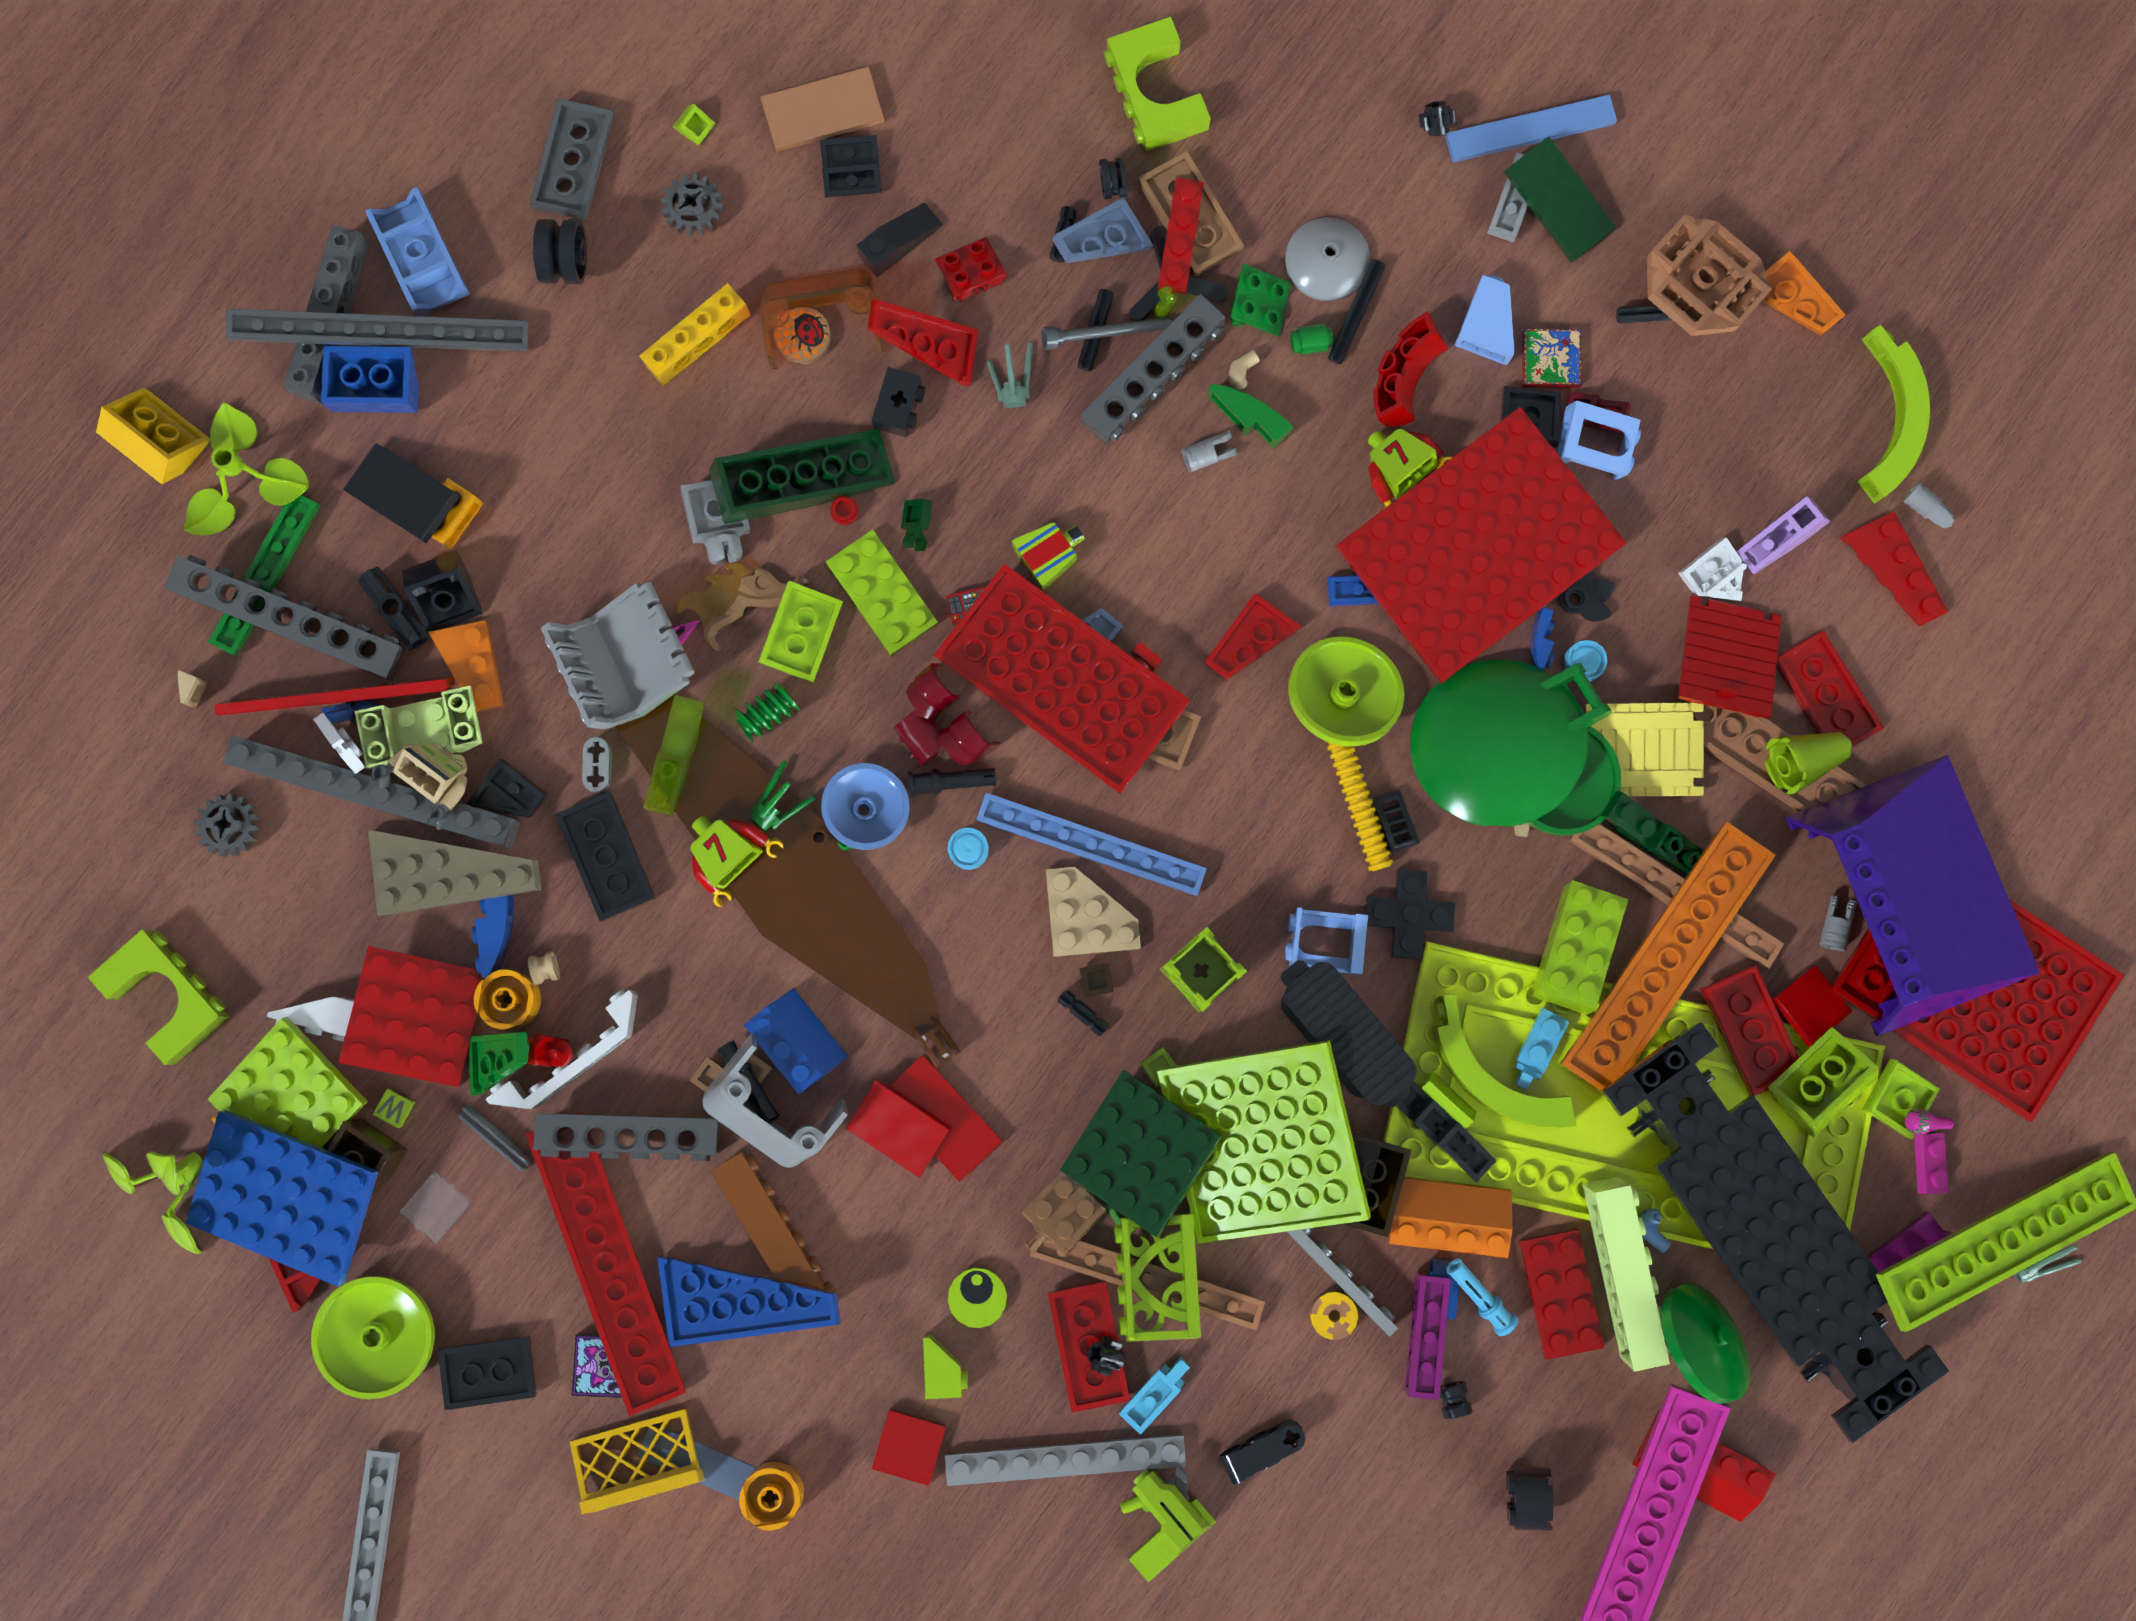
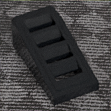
M1400 790L1372 798L1390 853L1420 844ZM1393 800L1397 802L1396 806L1383 809L1381 805ZM1400 811L1401 816L1389 820L1386 819L1385 815ZM1396 823H1404L1405 827L1393 831L1389 827ZM1407 833L1408 838L1395 842L1393 836Z

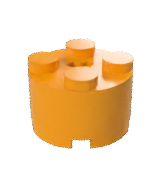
M497 970L478 984L474 994V1006L487 1025L497 1029H519L531 1024L537 1016L541 1007V992L539 985H535L529 975L514 970ZM504 996L512 997V1003L504 1002Z
M767 1462L758 1466L748 1476L740 1491L739 1504L743 1516L762 1530H777L786 1526L795 1517L804 1497L802 1479L793 1466L782 1462ZM769 1490H772L773 1494L778 1495L775 1501H772L771 1496H766Z

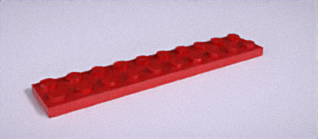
M580 1112L575 1115H584V1113ZM569 1127L562 1128L558 1133V1140L564 1145L571 1143L574 1139V1132ZM534 1131L526 1133L628 1415L632 1416L687 1392L669 1347V1342L599 1153L589 1152V1158L571 1157V1151H559V1157L540 1156L541 1150H533ZM589 1132L588 1140L592 1145H595L592 1134Z

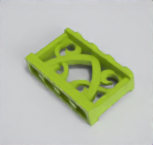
M1193 1214L1172 1216L1167 1226L1179 1225V1232L1162 1239L1152 1235L1155 1243L1151 1247L1148 1240L1141 1236L1142 1246L1136 1248L1132 1245V1232L1142 1227L1129 1218H1121L1119 1225H1115V1243H1121V1255L1116 1256L1117 1274H1122L1123 1286H1118L1119 1304H1124L1125 1316L1119 1319L1120 1335H1126V1342L1198 1339L1201 1337ZM1168 1248L1169 1256L1171 1252H1177L1179 1254L1178 1262L1170 1263L1165 1256L1164 1250ZM1130 1254L1140 1257L1132 1270L1130 1267ZM1157 1254L1162 1264L1168 1270L1182 1274V1281L1170 1285L1165 1290L1161 1302L1148 1292L1139 1280L1144 1268ZM1132 1290L1142 1300L1134 1305L1132 1303ZM1172 1292H1179L1182 1297L1181 1302L1175 1303L1172 1299L1171 1307L1167 1306L1170 1294ZM1141 1310L1146 1313L1145 1321L1152 1317L1154 1311L1157 1312L1159 1316L1156 1325L1150 1330L1140 1329L1135 1322V1316L1138 1311ZM1165 1317L1185 1323V1330L1160 1331Z

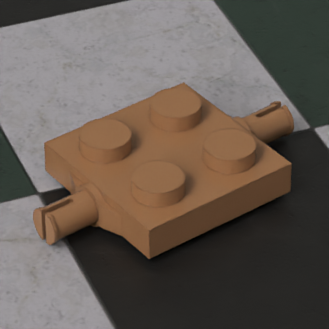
M1061 1172L1022 1211V1215L1033 1224L1036 1233L1025 1243V1246L1034 1253L1046 1241L1055 1245L1066 1255L1106 1214V1209L1094 1198L1092 1192Z

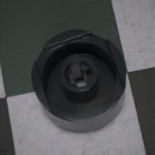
M1513 1467L1512 1471H1506V1489L1508 1494H1512V1502L1506 1503L1507 1521H1509V1526H1514L1515 1530L1552 1531L1553 1526L1550 1521H1553V1486L1548 1485V1478H1546L1552 1477L1550 1468Z

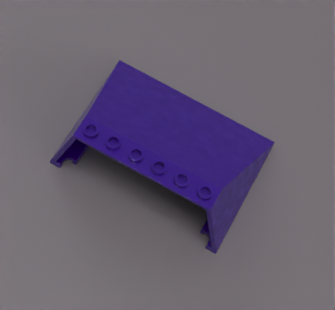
M1948 755L1785 817L1790 831L1804 828L1809 832V839L1822 835L1833 841L1897 994L1893 998L1878 1003L1880 1009L1883 1010V1015L1879 1020L1870 1022L1875 1036L1885 1034L2040 973Z

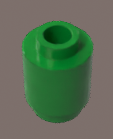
M1325 323L1297 327L1295 331H1290V343L1293 354L1300 353L1303 356L1328 351L1329 345H1333L1331 328H1326Z

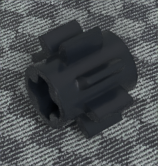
M1433 101L1426 104L1424 113L1419 114L1420 128L1428 131L1430 136H1440L1450 131V124L1456 123L1454 109L1446 106L1445 101Z
M1102 1336L1101 1342L1094 1341L1088 1350V1360L1092 1364L1090 1369L1108 1377L1111 1376L1112 1370L1119 1371L1125 1361V1353L1121 1349L1122 1343L1106 1336Z

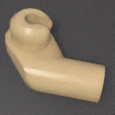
M1254 350L1249 351L1231 363L1228 381L1229 384H1232L1233 389L1238 391L1244 389L1247 386V380L1245 379L1247 369L1260 362Z

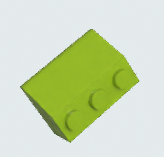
M1831 1027L1781 1074L1768 1089L1789 1116L1814 1138L1877 1079L1879 1067Z

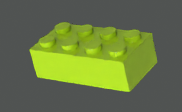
M1574 880L1565 885L1531 996L1585 1015L1595 1011L1628 899Z

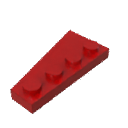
M877 299L871 301L868 331L965 387L970 385L979 329Z
M1895 511L1840 538L1858 554L1856 557L1863 565L1867 564L1875 573L1879 583L1891 591L1895 596V601L1919 627L1948 613Z

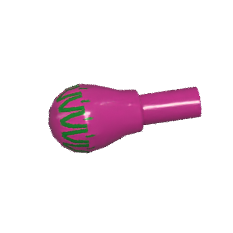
M1919 1108L1911 1110L1905 1117V1125L1908 1131L1916 1135H1923L1937 1129L1950 1130L1954 1126L1951 1118L1937 1117Z

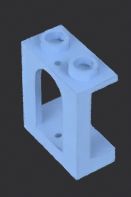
M1575 401L1566 406L1559 434V442L1555 452L1564 463L1573 461L1613 473L1612 479H1620L1628 475L1633 468L1634 457H1632L1634 446L1637 445L1641 436V430H1639L1641 420ZM1584 419L1624 432L1618 456H1612L1578 445Z
M1296 908L1294 914H1289L1288 931L1293 932L1292 942L1286 944L1285 960L1290 961L1289 966L1298 960H1302L1309 967L1318 962H1328L1339 973L1362 974L1368 915H1349ZM1306 926L1351 930L1349 958L1304 953L1298 946L1300 930Z

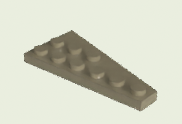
M368 830L378 916H390L542 890L538 860Z

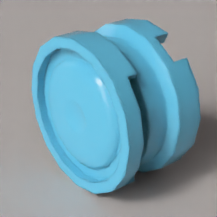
M1591 640L1579 641L1564 654L1562 661L1563 671L1575 664L1582 663L1586 670L1585 675L1591 682L1605 671L1608 662L1607 653L1597 642Z
M974 828L957 830L948 842V853L951 860L962 869L972 870L979 868L988 857L989 846L987 839L980 831Z

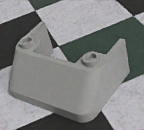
M751 1033L704 1092L703 1107L708 1114L779 1165L787 1168L795 1167L820 1151L848 1116L847 1104L841 1098L818 1128L813 1125H804L798 1128L794 1134L788 1132L775 1121L768 1124L761 1119L752 1105L746 1101L751 1093V1082L739 1071L757 1049V1036Z

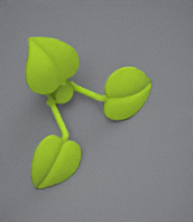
M225 402L218 409L210 431V443L214 450L211 461L219 469L216 475L220 479L223 495L215 489H203L191 498L187 507L186 522L183 529L195 535L204 536L220 533L233 522L236 509L230 502L226 501L229 498L225 476H236L242 470H245L255 477L263 479L259 486L261 496L268 503L279 506L291 503L302 495L309 486V480L304 470L291 460L284 458L270 460L265 466V474L259 473L243 463L242 458L239 456V450L249 449L254 444L258 433L257 426L247 414Z
M150 1151L146 1154V1157L153 1172L139 1178L129 1176L126 1167L107 1152L102 1153L112 1179L128 1194L135 1192L133 1185L154 1177L161 1179L165 1187L177 1196L167 1209V1213L161 1215L167 1232L182 1248L196 1254L204 1252L197 1248L189 1229L175 1215L176 1206L189 1189L195 1186L193 1180L200 1175L204 1161L197 1153L192 1152L179 1162H175V1155H163ZM182 1184H184L185 1186H184V1188H183V1189L181 1190V1192H180V1187H179V1186H181Z

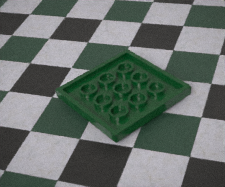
M1122 1070L1060 1171L1154 1237L1159 1238L1223 1135L1128 1071Z

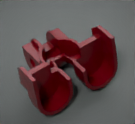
M931 663L915 677V680L909 684L906 690L908 699L916 710L903 718L894 727V730L900 736L898 741L899 743H905L912 753L910 758H916L921 766H926L945 750L958 764L962 766L970 765L984 758L1000 746L1001 743L1000 741H986L976 731L968 718L972 714L971 710L964 711L950 723L949 727L941 729L935 719L943 710L951 707L961 697L948 691L936 676V673L945 666L942 663Z

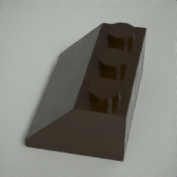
M1353 1133V1142L1371 1217L1366 1221L1344 1223V1225L1388 1237L1412 1150Z

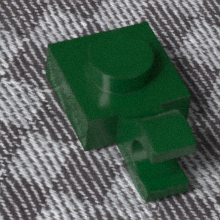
M927 499L905 500L901 529L906 530L903 538L904 548H914L916 552L925 551L927 541L923 535V530L929 529L932 501Z

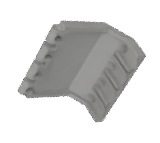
M651 582L644 584L635 583L590 618L569 625L548 622L541 627L545 636V643L552 651L557 662V669L563 675L569 687L568 692L575 700L580 711V718L588 728L608 729L645 716L690 683L688 677L695 672L686 653L680 654L684 649L673 628L668 629L672 624L662 604H657L660 600Z

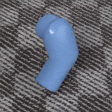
M1652 1208L1644 1210L1640 1217L1644 1222L1646 1235H1643L1642 1238L1663 1253L1669 1248L1671 1241L1658 1232L1661 1214L1658 1210Z

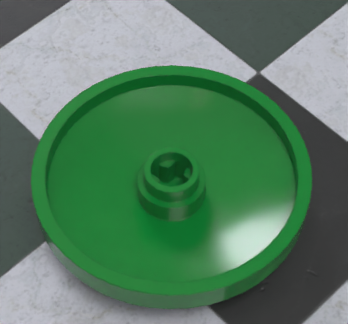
M1589 726L1587 728L1588 751L1582 775L1573 787L1572 792L1554 810L1539 819L1527 823L1533 828L1550 835L1571 836L1588 831L1605 820L1601 815L1615 792H1620L1621 769L1612 746L1593 727Z
M1686 1283L1670 1290L1662 1304V1327L1667 1346L1678 1369L1687 1382L1701 1396L1713 1403L1727 1404L1740 1399L1749 1387L1750 1363L1744 1340L1732 1316L1710 1291L1700 1285Z

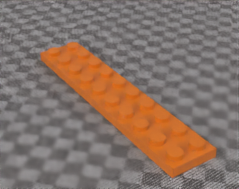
M1727 821L1723 822L1560 1064L1600 1092L1633 1067L1776 855Z

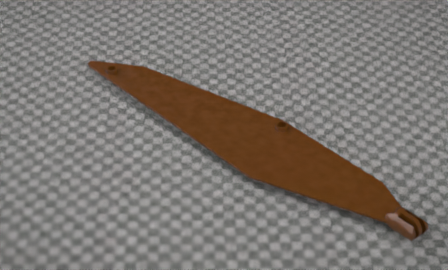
M676 694L645 716L616 726L695 841L700 836L692 828V824L701 816H706L712 824L718 819L725 821L736 819L747 822L765 832L769 836L768 839L778 838L782 841L784 848L778 844H772L769 848L777 854V857H770L767 854L766 847H760L763 852L728 885L730 891L763 937L916 1039L937 1069L942 1065L926 1042L929 1039L946 1062L951 1060V1057L936 1037V1034L941 1033L948 1046L956 1055L961 1053L940 1023L925 962L846 850L840 849L837 844L838 840L830 833L822 818L806 806L782 822L776 830L772 826L767 831L760 827L749 815L754 811L751 808L760 799L772 776ZM777 781L766 801L769 802L783 785ZM787 789L774 805L780 812L776 817L778 818L802 801ZM817 834H823L825 839L821 843H816L814 837Z

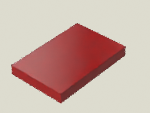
M878 1078L873 1083L846 1129L920 1178L951 1127Z

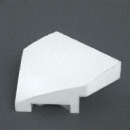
M1725 537L1720 538L1680 570L1678 574L1694 595L1741 601L1743 593L1740 591L1742 576L1747 564H1742V559Z

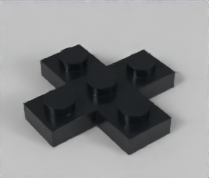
M1398 869L1396 870L1395 898L1366 897L1365 915H1368L1367 926L1393 928L1392 957L1423 959L1424 930L1453 932L1455 903L1426 901L1427 871Z

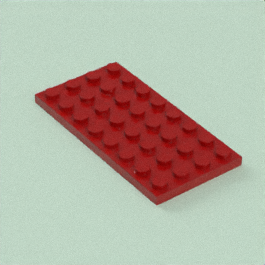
M1006 564L1002 565L934 654L935 658L1120 795L1191 701Z

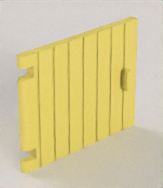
M1585 704V713L1593 710L1590 704ZM1608 704L1612 713L1591 725V727L1606 738L1616 753L1621 769L1620 792L1625 793L1627 796H1704V786H1694V778L1704 777V721H1693V712H1704V704Z

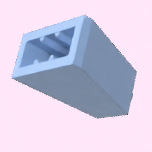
M1482 275L1454 346L1507 366L1514 355L1510 285L1504 283L1500 277Z

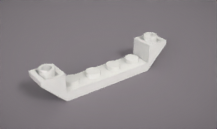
M622 989L609 999L611 1004L606 1007V1010L619 1027L616 1029L612 1026L599 1036L602 1040L592 1047L589 1044L576 1053L578 1059L570 1065L557 1067L552 1072L554 1077L544 1083L542 1080L528 1090L529 1096L516 1080L508 1082L502 1080L490 1089L492 1094L486 1098V1101L489 1104L524 1109L539 1108L632 1037L638 998L637 993L634 990L625 992Z

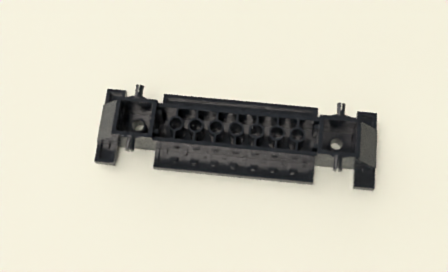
M1697 1021L1674 1039L1671 1038L1624 1072V1075L1604 1088L1602 1093L1619 1116L1625 1115L1637 1106L1641 1118L1627 1127L1634 1138L1649 1128L1656 1133L1664 1145L1669 1147L1672 1153L1654 1165L1792 1362L1796 1366L1801 1367L1810 1359L1813 1360L1814 1363L1800 1372L1803 1379L1809 1383L1817 1375L1823 1373L1830 1379L1835 1388L1840 1390L1850 1400V1402L1833 1413L1831 1417L1848 1441L1854 1443L1947 1374L1949 1370L1932 1346L1927 1344L1906 1360L1901 1356L1882 1329V1327L1889 1323L1888 1320H1886L1882 1313H1879L1876 1317L1872 1315V1313L1887 1303V1299L1876 1276L1879 1271L1754 1096H1749L1728 1111L1709 1085L1711 1081L1715 1080V1076L1711 1075L1713 1073L1709 1069L1701 1073L1695 1065L1696 1062L1719 1047L1703 1023ZM1686 1097L1690 1106L1686 1113H1682L1679 1104ZM1861 1348H1864L1865 1356L1858 1362L1857 1353Z

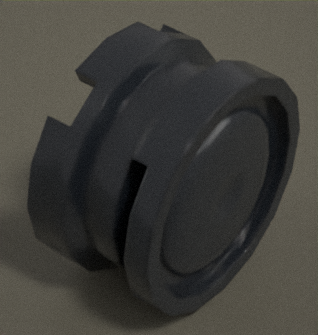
M1115 157L1114 161L1100 159L1099 165H1101V169L1099 170L1104 200L1112 199V196L1118 195L1119 198L1127 197V181L1123 157Z

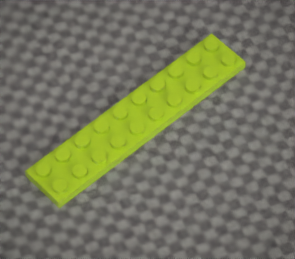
M2106 1152L1882 1270L1876 1276L1900 1331L1908 1332L2135 1210L2136 1198L2116 1153Z

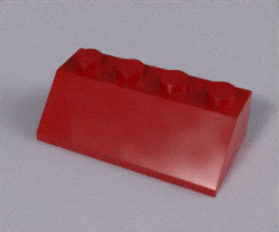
M1659 1410L1632 1463L1636 1467L1640 1463ZM1718 1442L1696 1499L1741 1522L1764 1500L1776 1473Z

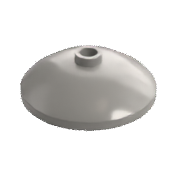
M1331 217L1311 220L1297 229L1288 243L1285 254L1286 271L1293 285L1304 295L1319 301H1337L1353 294L1360 287L1370 265L1369 247L1360 231L1344 220ZM1332 249L1335 255L1328 256L1325 250Z

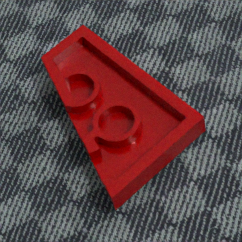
M1255 593L1204 664L1225 680H1229L1300 630L1302 626Z

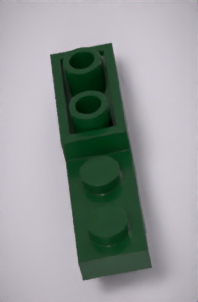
M1615 792L1601 815L1616 826L1615 830L1628 840L1685 876L1689 874L1704 850L1670 824L1662 823L1623 792Z

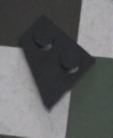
M498 759L466 804L472 807H480L529 818L532 817L548 794L504 759Z

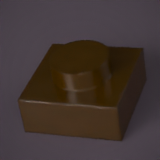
M1109 963L1080 968L1085 997L1114 992Z

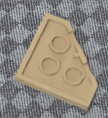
M1076 867L1046 869L1054 957L1141 949L1139 921L1135 916Z

